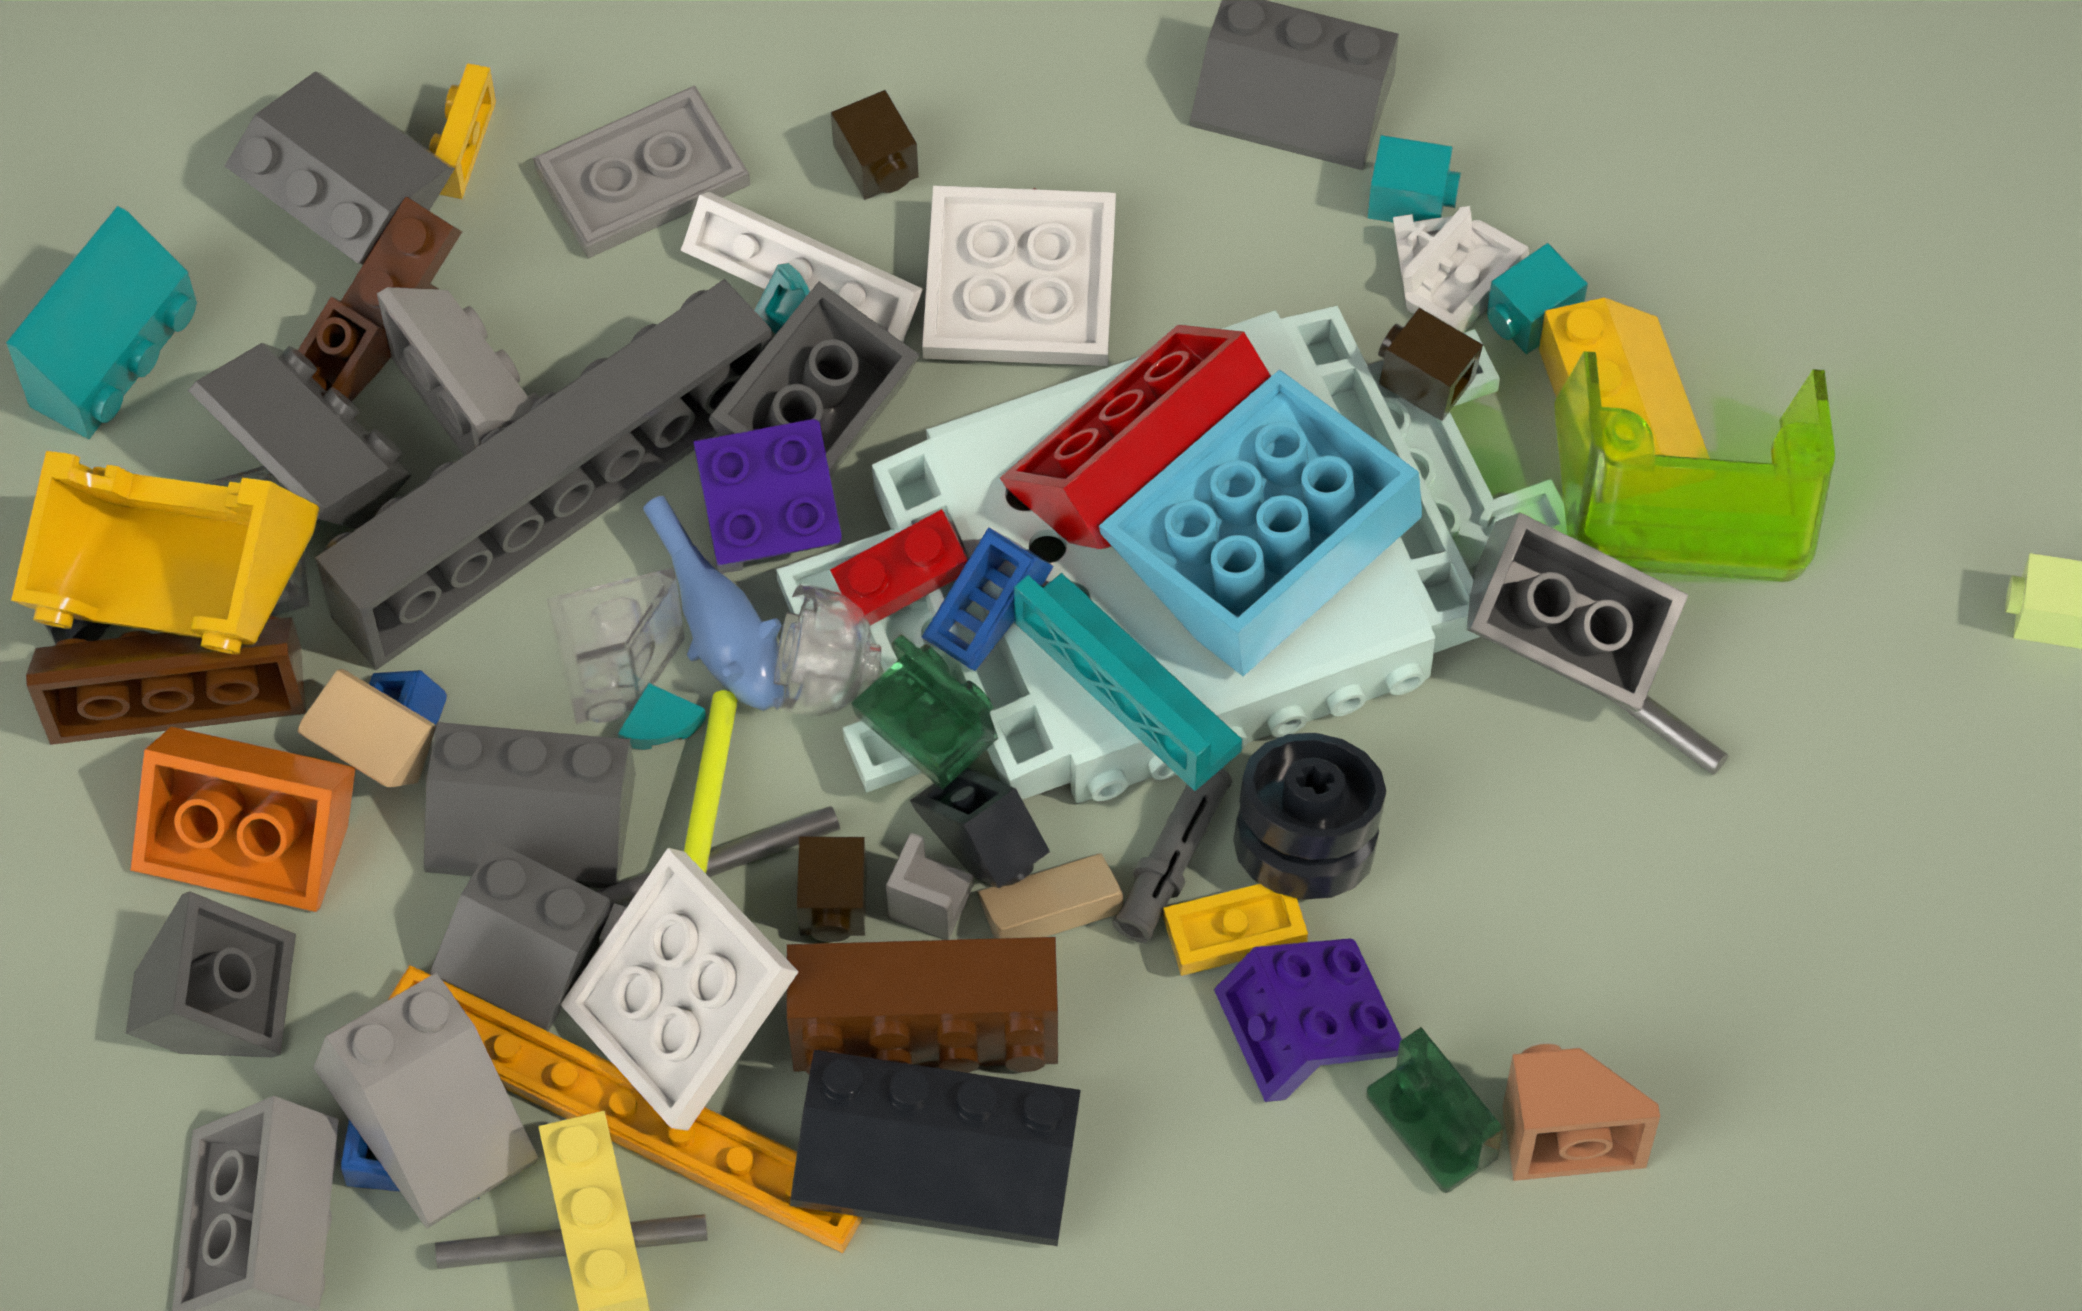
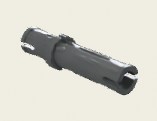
M1223 768L1196 791L1186 784L1148 857L1141 858L1133 871L1136 881L1121 910L1112 921L1114 928L1128 939L1140 943L1150 941L1164 907L1167 906L1170 898L1178 897L1185 885L1183 873L1200 840L1203 838L1224 794L1233 783L1232 777Z

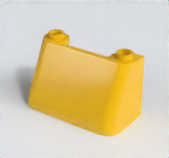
M46 451L11 601L34 609V621L58 628L71 629L73 620L78 619L202 638V647L228 654H240L242 644L254 645L314 533L319 507L316 504L271 481L242 478L241 483L229 481L228 487L133 474L114 465H106V468L93 467L91 469L79 463L80 457L74 454Z

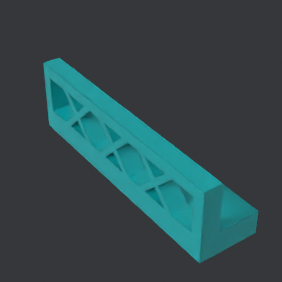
M1062 572L1043 588L1029 575L1014 586L1015 624L1194 791L1199 789L1242 751L1243 739Z

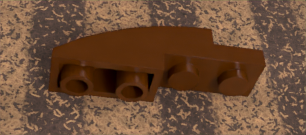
M405 197L342 300L330 297L298 349L317 368L312 378L326 392L333 387L345 395L351 402L391 358L377 293L387 287L439 290L431 282L462 234L461 230L408 197Z

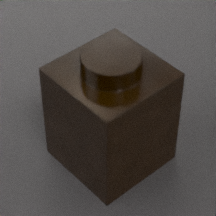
M886 90L831 112L833 146L864 200L882 192L892 193L907 185L909 181L919 177L917 143Z
M1419 307L1404 327L1396 323L1384 338L1378 352V356L1384 359L1379 385L1443 421L1475 379L1483 344Z
M799 836L797 915L800 935H812L815 939L825 942H839L848 939L850 936H865L867 884L865 837Z

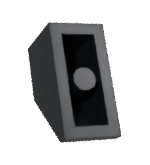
M959 765L910 800L915 811L973 877L997 888L1012 885L1023 880L1033 871V864L1050 853L1017 789L963 765Z

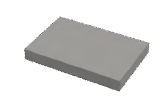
M695 85L533 157L536 172L588 259L694 211L701 194L711 192L723 198L750 185L749 172Z

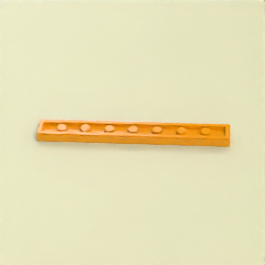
M409 965L389 999L431 975ZM444 982L475 1025L506 1090L565 1119L605 1111L612 1142L834 1250L844 1253L863 1217L790 1206L797 1151L706 1107L703 1108L688 1131L671 1128L612 1062Z

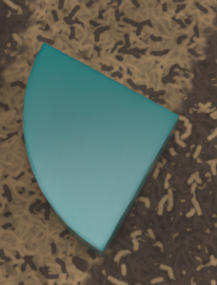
M789 263L778 264L754 311L771 328V331L777 334L809 294L810 290L803 277Z
M648 683L618 732V738L630 739L631 748L641 750L652 749V745L668 743L680 737L684 740L694 734L706 720L705 708Z

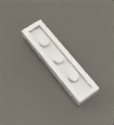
M711 192L699 195L681 251L763 289L766 288L777 265L789 263L800 273L810 291L820 281L903 343L923 290L914 284Z

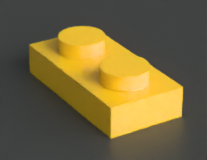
M467 63L460 84L451 85L445 103V118L447 121L443 133H435L429 145L431 152L455 168L439 195L463 199L496 104L490 67Z
M1261 884L1167 906L1163 909V920L1181 976L1240 962L1254 947L1308 942V931L1297 898L1275 893Z

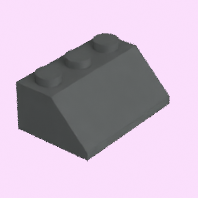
M1222 0L1208 37L1190 117V126L1363 170L1395 76L1399 34L1267 0Z
M317 71L254 115L225 164L227 169L361 265L365 263L404 198L408 197L430 211L455 169Z
M818 281L712 413L709 421L719 436L816 419L820 423L831 478L905 384L919 354Z
M260 343L200 378L189 388L188 391L288 491L319 507L317 519L358 529L374 518L378 510L412 476L396 461L402 455L399 448L376 429L368 433L354 419L359 413L358 408L337 389L331 387L326 392L312 378L317 368L308 358L292 346L281 350L265 343Z
M1519 512L1496 521L1472 576L1474 581L1469 598L1467 630L1638 712L1642 709L1688 594Z
M437 722L426 780L425 872L472 876L494 840L586 887L606 888L619 883L636 776L630 739Z

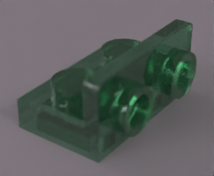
M901 634L891 643L897 662L853 700L851 705L856 717L943 790L999 739L990 715L994 706L988 696L975 683L967 680L962 685L949 674L950 669L932 647L923 644L918 648Z
M1422 1027L1402 1039L1399 1043L1396 1068L1369 1085L1366 1091V1098L1443 1193H1449L1498 1159L1504 1128Z

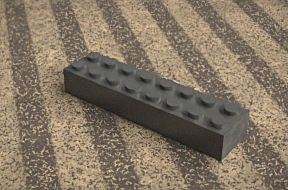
M725 279L709 290H700L692 294L678 311L659 324H650L642 328L628 345L609 358H600L592 362L585 368L578 379L559 392H551L542 396L533 404L528 413L509 426L499 427L489 432L481 440L477 448L456 462H447L439 466L432 472L427 482L405 497H396L386 502L378 510L374 518L352 533H342L332 539L323 552L316 556L315 559L334 622L375 670L388 663L695 450L694 441L716 436L718 433L709 421L710 416L772 340L771 328Z

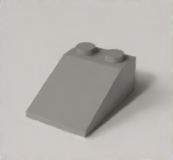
M437 972L325 1036L313 1069L426 1229L537 1162L538 1156L475 1025Z

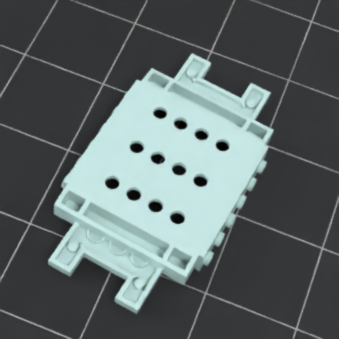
M1338 306L1282 319L1275 310L1222 329L1244 331L1271 376L1280 369L1419 471L1422 518L1244 677L1199 643L1112 546L1101 550L1070 544L1032 510H1016L1006 501V495L1009 490L1004 486L1000 477L1139 357L926 429V441L872 465L874 492L891 530L776 569L778 584L799 633L851 616L850 610L830 569L941 509L948 516L968 558L971 557L988 527L1009 537L1028 550L1031 543L1039 537H1056L1064 543L1066 552L1061 559L1050 563L1054 567L1042 588L1062 572L1243 739V749L1247 743L1269 735L1282 737L1287 734H1293L1303 728L1307 722L1328 714L1333 716L1350 714L1362 707L1367 700L1384 694L1403 695L1409 693L1430 677L1434 653L1480 637L1467 630L1469 598L1474 581L1472 576L1496 521L1521 512L1576 539L1577 529L1552 479L1493 499L1451 413L1449 412L1444 420L1441 421L1379 385L1384 360L1367 366ZM1475 329L1464 332V334L1482 344ZM1484 346L1482 347L1475 379L1454 406L1498 391L1500 377ZM1005 560L998 570L1011 577L1017 567ZM956 580L866 628L899 705V708L843 727L844 741L866 793L986 750L1000 781L1016 788L1022 800L1071 783V793L1076 803L1090 799L1105 801L1120 795L1129 785L1152 777L1156 780H1163L1177 775L1015 624V621L976 671L969 669L923 639L922 635ZM990 580L982 589L995 599H998L1003 591L1001 587ZM974 601L966 609L967 612L983 622L990 612ZM956 622L949 630L968 644L972 642L976 633L959 622Z

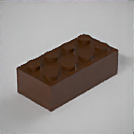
M1056 937L787 944V960L798 971V974L787 988V1023L794 1072L806 1071L807 1074H810L814 1050L966 1073L975 1071L979 1066H1006L1012 1071L1032 1072L1043 1068L1045 1064H1058Z

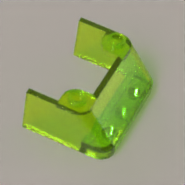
M1584 351L1554 402L1567 535L1641 572L1787 582L1799 578L1816 554L1835 462V446L1825 370L1812 369L1779 419L1780 431L1771 444L1772 463L1655 455L1654 438L1651 428L1641 416L1627 409L1601 406L1596 352Z

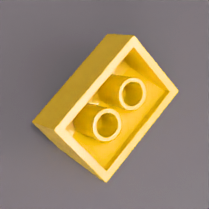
M1605 297L1545 311L1539 352L1594 505L1708 479L1714 476L1713 465L1657 316Z

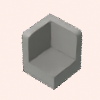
M910 833L886 884L888 919L941 939L949 940L974 887L973 875L925 858L924 837Z

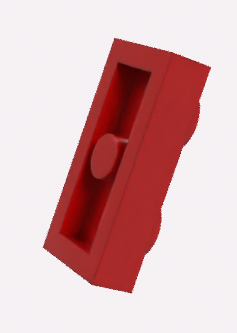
M941 509L830 569L854 621L863 630L956 580L969 558L948 516Z

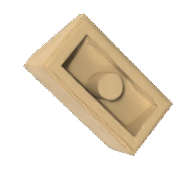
M339 669L302 718L297 732L386 787H397L418 783L436 725L348 671Z
M1102 853L1029 875L1012 885L1000 888L993 886L978 891L979 899L994 938L1047 937L1117 915L1123 906L1122 891Z

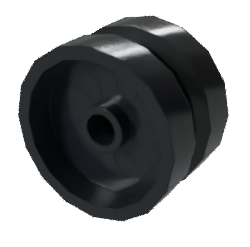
M1320 733L1287 734L1264 743L1249 757L1242 778L1239 798L1240 808L1236 818L1233 838L1238 862L1256 882L1275 893L1303 900L1332 898L1354 889L1370 873L1376 853L1379 824L1387 792L1381 769L1360 748L1344 739Z

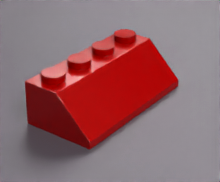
M1178 324L1004 473L1000 479L1013 495L1068 543L1101 550L1109 548L1111 545L1100 534L1099 525L1268 380L1271 375L1244 331Z

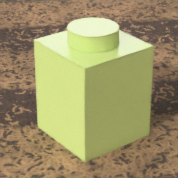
M2029 553L2022 576L2011 575L2007 590L2005 613L2016 614L2014 639L2082 649V561Z

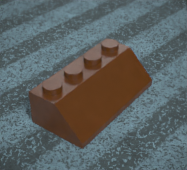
M269 616L254 645L242 644L240 654H228L204 648L201 646L202 638L164 632L152 634L146 631H131L122 634L118 638L97 641L75 638L59 641L54 646L35 648L26 673L27 688L50 745L166 731L170 727L186 729L306 714L301 645L293 618Z

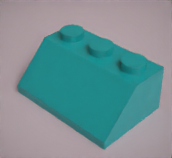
M119 206L113 210L6 342L29 407L87 439L93 436L102 423H108L116 416L121 408L124 395L139 377H145L152 371L159 358L160 350L175 331L180 332L187 327L197 305L188 271L128 211Z

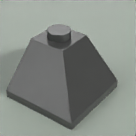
M191 891L182 894L134 972L126 1034L179 1054L267 1058L280 1055L296 934Z

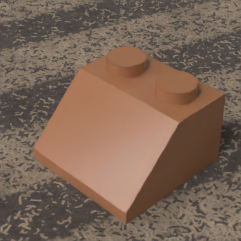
M1539 1044L1525 1049L1521 1054L1512 1055L1502 1109L1514 1181L1643 1169L1647 1167L1660 1120L1659 1105L1581 1048L1562 1049L1555 1044Z

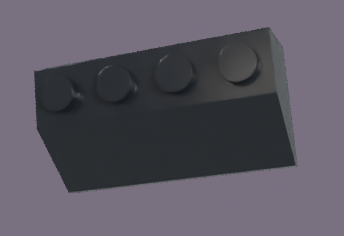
M814 1050L803 1107L790 1206L1058 1247L1081 1090Z

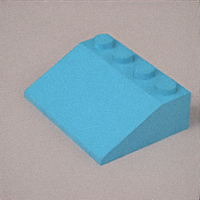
M1279 369L1100 524L1099 529L1100 534L1191 635L1244 677L1422 518L1419 471Z

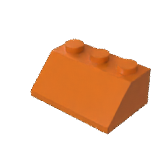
M170 727L144 749L130 870L317 912L323 902L348 829L356 768Z

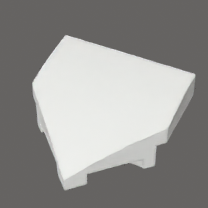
M1470 206L1459 207V210L1453 216L1413 222L1412 214L1393 217L1406 309L1414 315L1420 307L1463 333L1488 308L1491 281L1529 256L1528 246L1481 220L1472 221Z

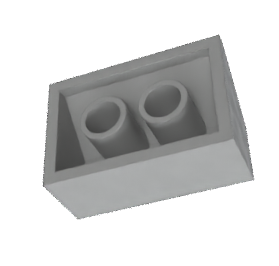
M387 287L377 293L392 360L463 456L477 448L481 440L492 430L499 427H507L530 411L533 404L540 399L536 393L529 396L526 395L518 384L520 382V375L509 355L503 349L497 352L492 350L485 340L488 338V334L478 314L471 306L462 309L448 290Z
M272 1096L193 1130L172 1311L319 1310L320 1299L325 1288L323 1269L326 1239L332 1221L330 1200L333 1171L338 1161L336 1141L339 1119Z

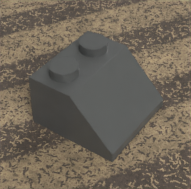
M493 840L461 893L431 968L430 975L437 972L442 981L549 1032L562 1009L560 1004L578 980L600 944L599 937L610 914V899Z

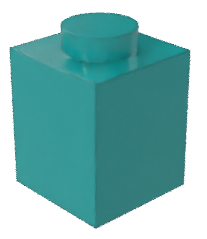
M1380 135L1370 187L1368 219L1393 223V217L1412 214L1413 222L1442 218L1443 207L1455 208L1461 172L1450 171L1453 147Z
M1546 243L1491 281L1487 308L1488 319L1500 337L1505 340L1512 339L1527 355L1540 345L1545 311L1585 302L1588 283L1549 243Z

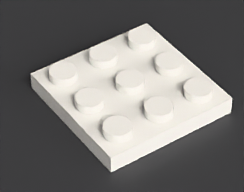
M933 186L922 343L923 359L1108 366L1116 193Z
M667 848L560 1005L671 1128L688 1131L798 974V971L684 851Z

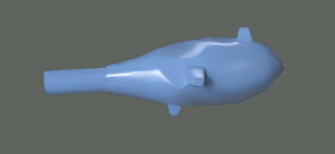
M665 496L653 498L645 504L643 510L672 557L681 590L683 613L693 637L687 652L690 661L701 659L711 674L728 691L732 692L739 702L766 711L776 705L784 696L785 681L776 639L782 626L778 618L763 622L745 593L731 580L717 571L703 557L698 548L693 545Z

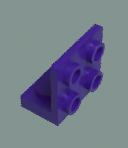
M810 419L694 441L717 569L721 574L743 570V562L837 545L841 542V529L818 420Z
M1351 938L1254 947L1214 988V992L1265 1102L1286 1100L1321 1065L1397 1057L1405 1049L1401 1035L1356 941Z

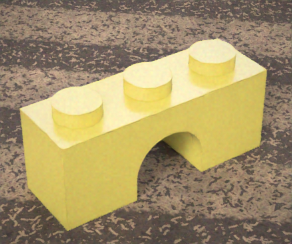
M605 1111L538 1126L579 1311H650Z

